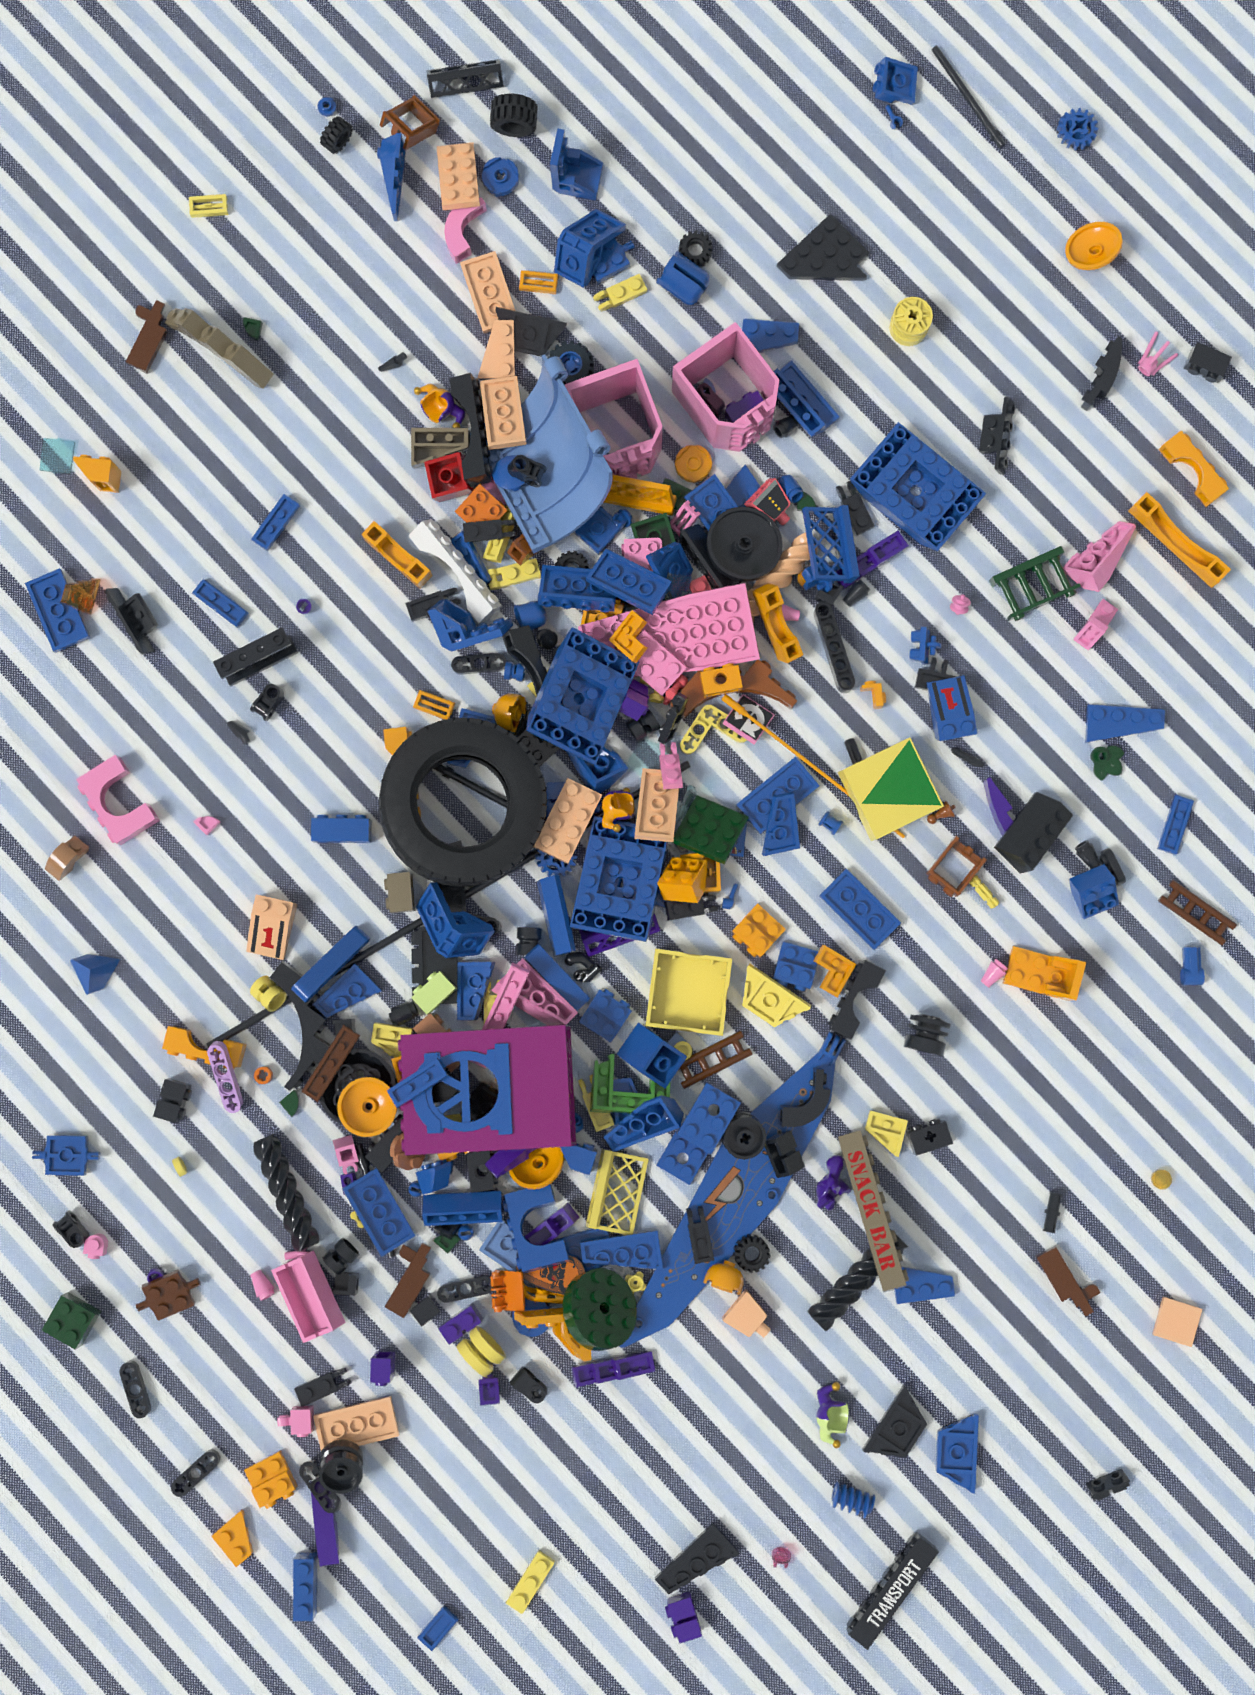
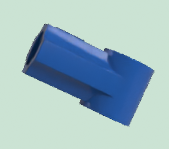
M1200 947L1182 948L1183 968L1180 972L1181 984L1203 985L1205 975L1203 968H1201Z

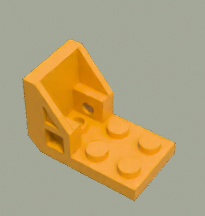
M1012 946L1007 964V974L1004 976L1003 984L1057 999L1077 1001L1086 962L1058 956H1048Z
M563 1307L514 1312V1320L520 1322L521 1325H525L526 1328H538V1324L552 1327L554 1335L572 1355L583 1361L591 1360V1350L580 1345L570 1334L564 1320Z

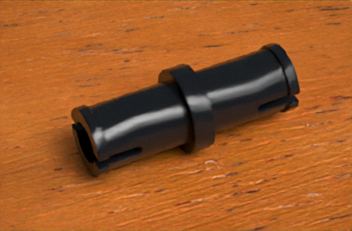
M1049 1192L1048 1206L1044 1211L1046 1217L1042 1231L1055 1233L1057 1218L1061 1213L1059 1212L1062 1195Z

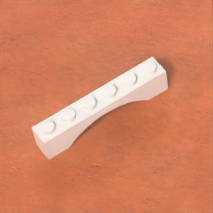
M432 519L425 520L412 531L409 537L420 551L429 552L439 557L453 569L464 589L467 609L478 623L488 621L502 605L498 602V598L487 588L486 583L477 576L474 568L465 561L462 553L452 545L450 538L440 530L438 523Z

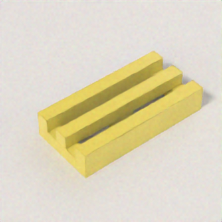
M227 195L189 197L191 218L228 215ZM217 201H222V202H223V203H216V204L207 203V204H203V205H194V203L217 202Z

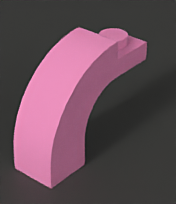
M482 197L479 198L480 206L452 209L446 220L445 239L448 251L456 264L472 255L471 248L463 237V232L470 221L487 211L486 203Z

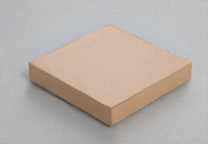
M1162 1297L1152 1334L1192 1347L1202 1309Z

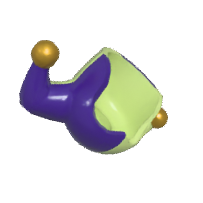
M838 1382L817 1390L819 1408L816 1413V1420L820 1426V1438L823 1442L832 1444L834 1448H839L841 1442L834 1440L831 1434L845 1433L849 1421L848 1404L846 1402L833 1401L829 1396L831 1391H838L840 1389Z

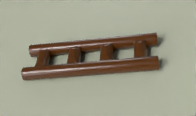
M1172 880L1168 885L1173 888L1168 898L1161 895L1158 902L1221 946L1224 945L1226 939L1222 937V934L1227 927L1234 930L1237 924L1178 882ZM1179 894L1189 899L1184 909L1174 903ZM1195 905L1205 911L1200 920L1190 915ZM1211 916L1221 922L1216 931L1206 926Z
M741 1030L691 1055L689 1059L683 1062L679 1068L685 1078L684 1081L680 1082L683 1089L753 1055L750 1048L744 1050L739 1041L744 1038ZM733 1044L737 1054L727 1059L722 1048ZM715 1052L720 1063L709 1067L705 1057ZM698 1061L702 1072L692 1076L687 1066Z

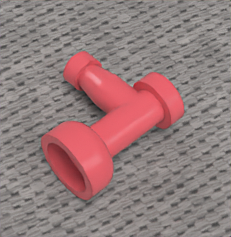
M681 674L673 683V686L666 691L663 704L668 705L678 690L686 686L688 683L686 676Z

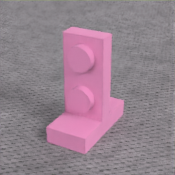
M1102 599L1073 640L1089 651L1106 632L1109 623L1118 609L1105 599Z

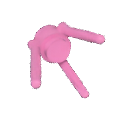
M1157 331L1154 333L1142 358L1138 362V369L1146 376H1154L1158 370L1178 356L1175 353L1157 366V358L1170 344L1167 341L1154 357L1149 356L1147 358L1158 335Z

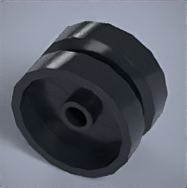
M737 1111L720 1140L732 1156L746 1160L754 1158L761 1153L767 1138L764 1127L755 1116L749 1112Z
M343 1439L335 1440L322 1449L319 1457V1481L322 1486L330 1492L339 1494L354 1490L363 1478V1452L360 1447L352 1441Z

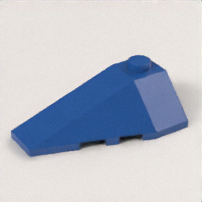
M397 133L383 139L381 147L377 149V158L381 162L394 221H398L406 155V150L403 149L402 133Z
M603 747L596 765L567 752L586 787L598 793L609 789L628 770V767L619 755Z
M661 1095L643 1102L604 1135V1139L612 1151L615 1152L680 1128L684 1113L675 1099Z

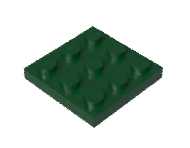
M696 795L677 829L672 843L725 865L749 820V816Z

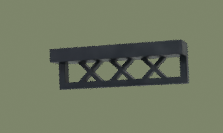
M499 59L427 70L431 98L504 87ZM498 72L499 82L491 83L486 78L490 73ZM477 75L482 80L478 85L473 86L468 82L471 76ZM459 78L464 83L460 88L455 89L450 85L453 79ZM441 81L445 87L442 91L434 92L432 82Z

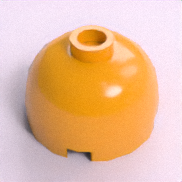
M511 693L501 696L492 707V714H494L497 725L508 731L516 732L521 714L526 713V699L522 695Z
M724 1260L723 1264L716 1263L707 1270L703 1283L707 1284V1281L712 1282L711 1286L729 1293L736 1290V1295H741L744 1280L742 1273L735 1268L736 1264Z

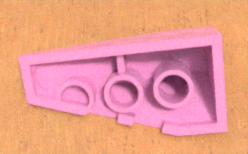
M1121 521L1116 523L1101 535L1102 538L1095 543H1089L1085 551L1081 554L1077 552L1063 567L1066 575L1077 584L1080 583L1083 589L1099 592L1110 579L1136 525Z

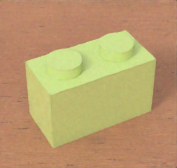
M436 971L427 978L429 982L424 986L419 985L413 991L414 995L411 998L426 1015L432 1013L457 989L441 971L438 973Z

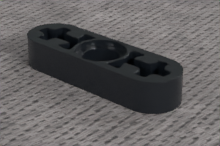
M500 653L457 656L452 660L451 667L459 675L500 672L505 669L506 658ZM486 658H490V662H495L496 658H500V661H503V663H500V667H496V664H490L491 668H487L488 662ZM482 659L484 661L483 668H475L474 661ZM467 660H470L472 669L468 670V666H462V670H459L455 665L458 664V661L468 664Z
M483 1275L443 1284L438 1289L437 1296L440 1301L448 1303L488 1294L492 1288L490 1276ZM482 1280H485L486 1283H490V1285L487 1287V1290H484L483 1287L477 1288L478 1292H474L475 1286L473 1284V1281H476V1285L482 1284ZM462 1284L470 1285L471 1292L469 1294L461 1293L460 1286ZM454 1285H457L456 1291L458 1297H455L456 1293H451L449 1295V1298H446L445 1295L441 1294L444 1291V1288H447L448 1291H452L455 1289Z
M127 1361L120 1367V1377L132 1415L136 1418H144L151 1411L150 1400L139 1365L135 1361ZM128 1366L134 1369L131 1375L125 1372ZM131 1376L132 1379L137 1377V1380H133L130 1383H128V1380L131 1379ZM132 1384H137L140 1387L138 1395L131 1393L130 1387ZM141 1396L143 1397V1399L139 1400L140 1405L145 1406L146 1408L143 1411V1413L141 1411H137L139 1402L138 1400L134 1402L133 1399H138Z
M216 1450L206 1451L171 1484L173 1495L177 1497L186 1495L220 1463V1454ZM214 1456V1464L210 1462L206 1467L202 1465L208 1460V1457ZM192 1468L200 1470L201 1476L199 1478L191 1476ZM187 1479L189 1482L183 1489L178 1490V1483L181 1484Z
M304 1462L299 1469L301 1478L325 1512H337L341 1507V1499L337 1493L331 1492V1494H328L329 1491L327 1489L322 1493H317L315 1485L319 1482V1478L313 1480L310 1475H305V1472L307 1471L306 1466L313 1467L312 1474L317 1477L319 1467L314 1462ZM328 1494L331 1500H336L334 1503L335 1508H328V1500L326 1498L322 1500L321 1497Z

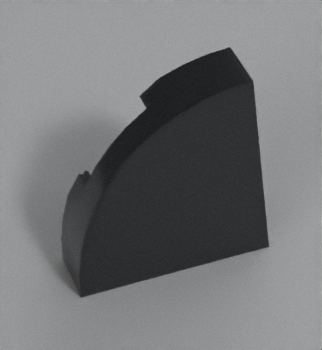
M462 1224L437 1225L434 1230L451 1240Z

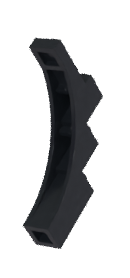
M282 961L270 978L289 996L297 1011L302 1030V1050L296 1072L284 1086L291 1091L293 1088L297 1089L304 1081L301 1077L305 1072L308 1074L316 1065L313 1063L314 1061L318 1064L320 1063L331 1045L316 1034V1032L321 1033L327 1026L325 1023L327 1018L309 1005L310 1002L314 1004L320 997V994L317 992L306 1003L299 998L291 988L303 975L285 961Z

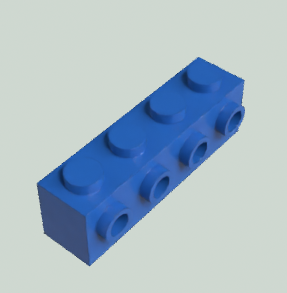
M502 1192L423 1195L422 1216L424 1226L503 1222Z

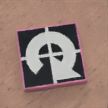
M744 694L737 702L742 707H745L748 714L765 727L768 726L774 717L773 713ZM734 709L731 710L723 722L725 726L754 745L764 732L746 716L739 715Z

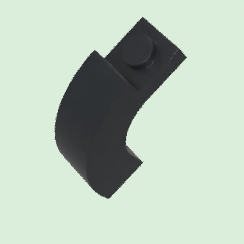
M813 1068L812 1092L805 1102L795 1106H780V1125L782 1127L806 1125L815 1120L824 1111L831 1089L823 1088V1085H826L827 1074L824 1073V1069Z

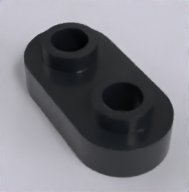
M1107 848L1101 851L1099 859L1102 865L1104 864L1115 877L1116 885L1119 886L1125 883V875L1112 850Z

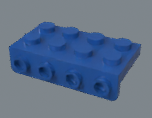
M542 565L538 605L544 607L556 606L564 609L578 608L585 611L600 610L601 612H614L616 596L586 581V577L592 569Z

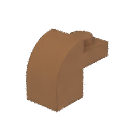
M76 836L66 843L62 842L48 858L45 870L60 881L73 870L75 862L89 851V846Z

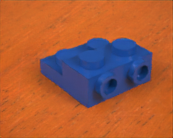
M884 57L876 64L874 74L877 75V80L873 85L875 98L889 103L896 100L912 105L915 102L918 66Z
M782 942L772 979H775L782 986L787 987L788 983L795 985L794 989L805 992L806 989H811L817 965L813 960L818 951Z
M604 989V991H598L579 1022L611 1043L632 1010L629 1009L630 1004L622 999L618 1002L613 998L615 994Z

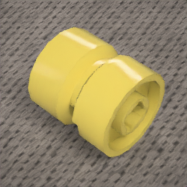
M267 975L257 979L250 988V994L270 1012L280 1008L287 998L286 992Z

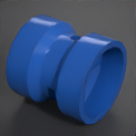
M506 661L504 680L516 679L518 682H523L525 676L524 667L520 663L514 664L512 661Z

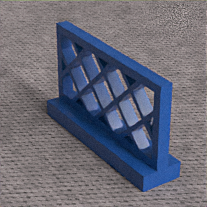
M841 505L839 508L804 507L802 511L813 580L844 581V583L851 584L860 575L848 505ZM809 513H814L819 518L816 523L810 519ZM826 513H833V523L825 517ZM820 521H823L829 527L826 532L817 525ZM813 529L822 536L819 540L813 537ZM830 530L836 534L837 539L835 541L827 534ZM823 538L831 544L829 549H826L820 543ZM816 547L824 553L822 558L815 554ZM833 547L839 551L840 557L838 559L830 552ZM826 556L834 562L832 567H829L823 561ZM819 565L827 571L825 575H819ZM836 565L842 569L843 575H838L833 570Z

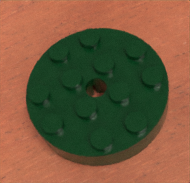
M596 1268L577 1275L569 1283L563 1298V1316L570 1334L580 1345L589 1350L604 1351L622 1345L631 1336L637 1319L636 1300L628 1283L619 1274L609 1269Z

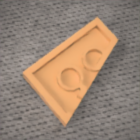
M494 320L477 379L515 376L514 320Z

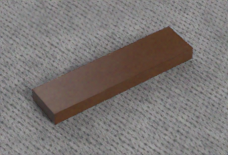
M343 1025L301 1092L319 1102L361 1035Z

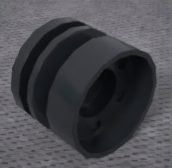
M911 1014L910 1020L917 1021L918 1024H908V1027L916 1030V1033L906 1034L903 1047L944 1056L946 1043L938 1039L939 1036L947 1037L949 1033L940 1030L941 1027L950 1029L951 1024L938 1017L925 1014Z

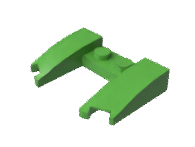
M614 1054L608 1055L609 1060L601 1064L598 1063V1060L594 1061L590 1112L631 1113L643 1102L661 1095L670 1098V1083L665 1089L649 1079L648 1094L613 1091Z

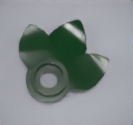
M1113 745L1107 748H1094L1090 755L1094 763V775L1101 781L1105 779L1107 774L1113 776L1121 775L1123 768L1119 759L1124 755V751Z

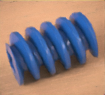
M836 1482L831 1501H833V1508L839 1503L841 1511H843L845 1506L848 1507V1513L855 1509V1516H858L862 1511L863 1518L865 1519L873 1509L875 1494L870 1497L868 1492H864L862 1495L860 1489H857L855 1492L852 1486L847 1490L846 1484H842L839 1488V1482Z

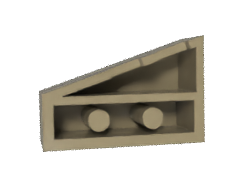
M411 428L412 468L424 466L425 461L457 452H466L470 445L469 429Z

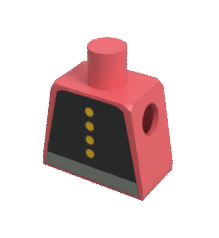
M776 478L767 479L744 503L746 507L762 511L773 521L777 520L782 526L790 520V517L785 513V510L790 506V501Z

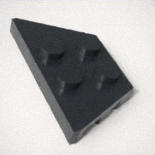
M500 307L495 309L498 320H514L515 351L542 357L567 326V322Z
M902 1385L863 1446L862 1450L865 1453L872 1452L906 1458L925 1429L927 1423L904 1385Z

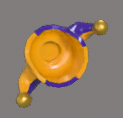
M431 383L420 388H414L416 395L427 393L420 401V405L424 414L431 421L438 423L448 416H453L456 418V422L453 423L452 427L460 428L466 412L454 403L450 392L437 388Z
M629 788L610 791L603 798L602 809L604 815L602 826L604 828L619 832L621 826L613 824V822L633 818L634 799Z

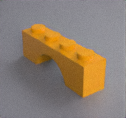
M1179 431L1158 449L1170 464L1182 462L1195 470L1198 477V486L1194 493L1205 507L1209 506L1229 489L1225 479L1219 477L1215 472L1214 466L1203 457L1202 451L1195 448L1191 443L1190 437L1182 431Z
M375 521L361 534L371 547L419 589L433 576L430 569L404 550Z
M767 583L752 591L777 660L789 663L803 656L797 637L790 631L783 617L782 605L784 601L778 586Z
M175 1026L167 1027L162 1049L167 1050V1054L178 1056L181 1053L185 1054L187 1059L197 1061L198 1058L205 1059L204 1063L210 1064L207 1054L208 1050H204L196 1045L192 1038L191 1030ZM224 1040L223 1043L228 1049L233 1069L241 1067L247 1044Z

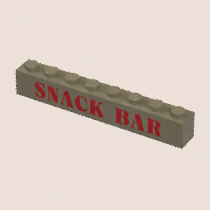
M860 1130L839 1136L838 1140L883 1293L906 1287V1282L909 1281L906 1269L902 1270L900 1262L903 1261L900 1249L896 1250L894 1242H897L894 1230L890 1231L888 1223L892 1221L889 1211H884L883 1204L886 1201L883 1191H878L877 1185L880 1184L878 1174L872 1171L871 1166L875 1164L872 1154H867L866 1146H869L866 1134L862 1135Z

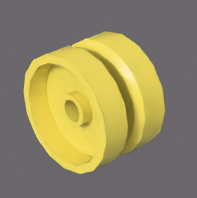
M476 1326L469 1332L470 1339L463 1338L456 1347L465 1361L477 1373L487 1377L494 1369L492 1363L499 1365L506 1358V1354L490 1334L480 1326Z

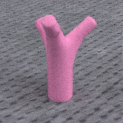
M306 1249L300 1252H285L284 1257L285 1260L295 1259L308 1252L305 1251Z

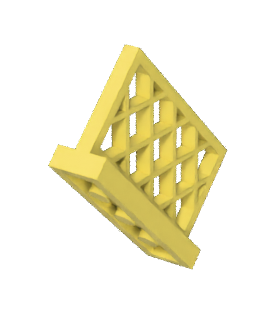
M601 1149L585 1226L624 1235L633 1234L648 1158ZM614 1156L621 1157L625 1162L617 1170L612 1164ZM636 1160L642 1161V1169L635 1174L630 1164ZM628 1167L633 1176L623 1181L618 1172ZM616 1174L621 1184L612 1189L608 1183L609 1178ZM635 1178L638 1188L631 1193L626 1183ZM624 1186L629 1195L619 1201L614 1191ZM612 1194L617 1203L607 1208L604 1203L605 1198ZM631 1197L634 1207L626 1212L621 1203ZM619 1205L625 1214L615 1220L610 1211ZM608 1213L613 1222L608 1226L600 1225L601 1217ZM625 1217L630 1221L629 1231L622 1230L618 1225V1222Z

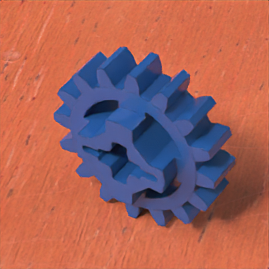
M1081 108L1077 112L1071 109L1070 113L1065 112L1063 118H1060L1056 129L1059 131L1057 137L1063 138L1061 144L1067 143L1068 149L1070 146H1074L1073 148L1076 150L1080 146L1083 150L1086 145L1090 146L1092 141L1095 140L1099 130L1098 127H1095L1098 121L1092 120L1093 114L1087 115L1088 110L1083 113Z
M536 849L540 853L535 855V858L540 860L536 864L538 867H541L542 873L547 871L548 877L552 873L554 875L561 873L565 876L566 870L572 872L571 865L576 866V863L573 861V859L578 857L576 854H573L569 864L565 863L564 865L563 861L558 859V863L554 857L548 854L544 856V852ZM554 865L557 868H550L548 866Z

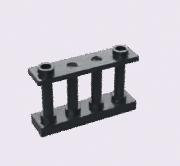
M283 627L213 661L220 678H226L229 686L232 687L299 652L291 636H287Z

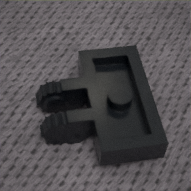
M932 657L929 670L918 669L914 688L928 691L926 682L957 676L946 674L948 660H943L941 673L935 672L937 658Z

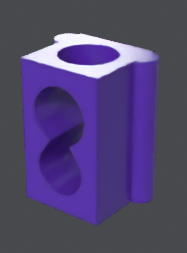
M355 1172L340 1175L342 1188L348 1185L346 1183L347 1177L351 1179V1183L356 1180Z

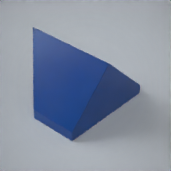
M90 954L70 960L86 995L104 989L120 961L117 958Z

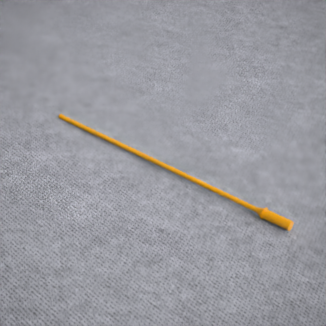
M725 693L721 699L723 702L738 712L739 715L746 716L848 795L844 787L748 714L745 707H742ZM898 829L894 831L900 837H905Z

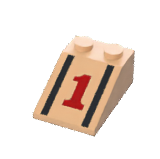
M256 894L251 913L246 952L284 960L298 904Z

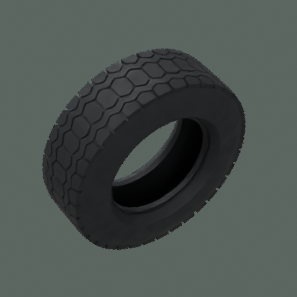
M475 718L445 719L429 724L413 733L392 755L386 766L379 794V815L382 829L389 845L401 861L411 870L430 881L459 887L475 886L490 882L508 873L518 865L531 851L540 836L547 809V793L544 778L537 761L529 749L508 730L494 723ZM452 760L474 761L487 767L500 780L507 798V812L501 829L489 840L474 846H453L437 839L423 824L417 807L418 789L425 776L442 763Z

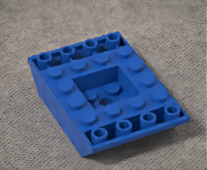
M899 422L850 478V481L865 500L919 544L937 552L986 495L982 489ZM911 487H918L921 492L920 495H912Z
M572 627L559 646L529 713L526 731L596 765L640 662L634 663L625 654ZM575 694H578L582 697L581 704L575 703Z
M594 816L570 927L647 942L659 893L657 883L663 874L668 842L635 839V823L616 820L613 824L621 826L619 832L606 829L602 826V817ZM624 878L627 883L624 887L616 886V880Z

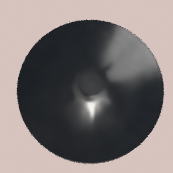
M735 507L721 513L711 524L706 538L707 554L712 564L721 574L736 581L751 582L767 576L775 568L782 554V536L775 522L762 511L750 507Z

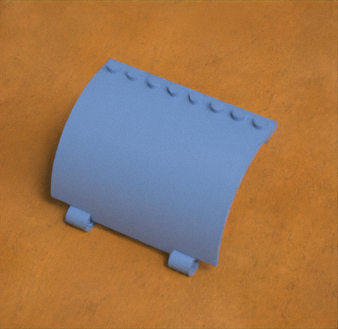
M545 354L542 355V369L538 382L530 395L521 404L527 445L490 450V457H488L492 469L500 459L511 455H524L535 462L545 465L547 468L546 473L542 475L540 487H532L525 482L518 491H511L497 485L533 554L564 539L587 522L603 504L612 484V470L604 458V455L610 451L609 443L601 430L591 432L563 384V381L568 377V372L560 358L554 356L547 359Z

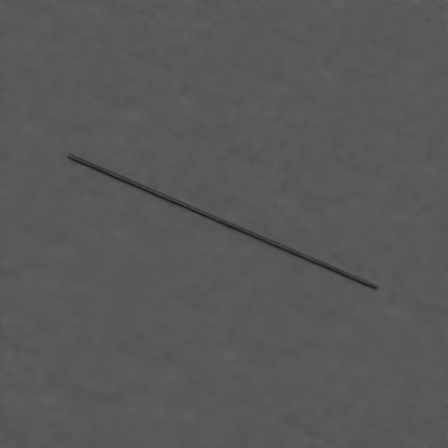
M688 761L680 764L681 772L691 767ZM640 788L631 793L634 800L639 798ZM603 810L594 816L603 818ZM594 816L591 817L586 828L592 825ZM534 850L503 876L469 888L465 891V900L534 860L535 855L540 853ZM421 917L354 956L335 976L349 969L354 963L361 962L422 926ZM287 996L283 1005L277 1010L292 1002L289 996ZM267 1009L260 1011L206 1043L208 1048L213 1042L228 1040L277 1010L273 1012Z

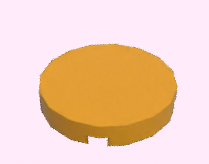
M700 445L685 446L676 455V472L686 482H701L711 472V455L707 449Z

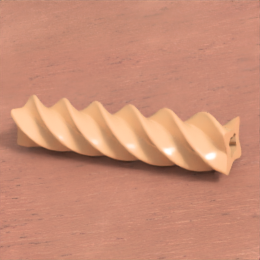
M806 532L797 536L792 542L791 547L782 552L775 568L767 576L757 580L753 588L747 591L753 623L755 616H759L760 612L752 591L767 583L777 585L779 590L780 588L788 587L792 582V575L801 573L804 570L805 561L810 560ZM818 547L815 548V554H816V555H817Z

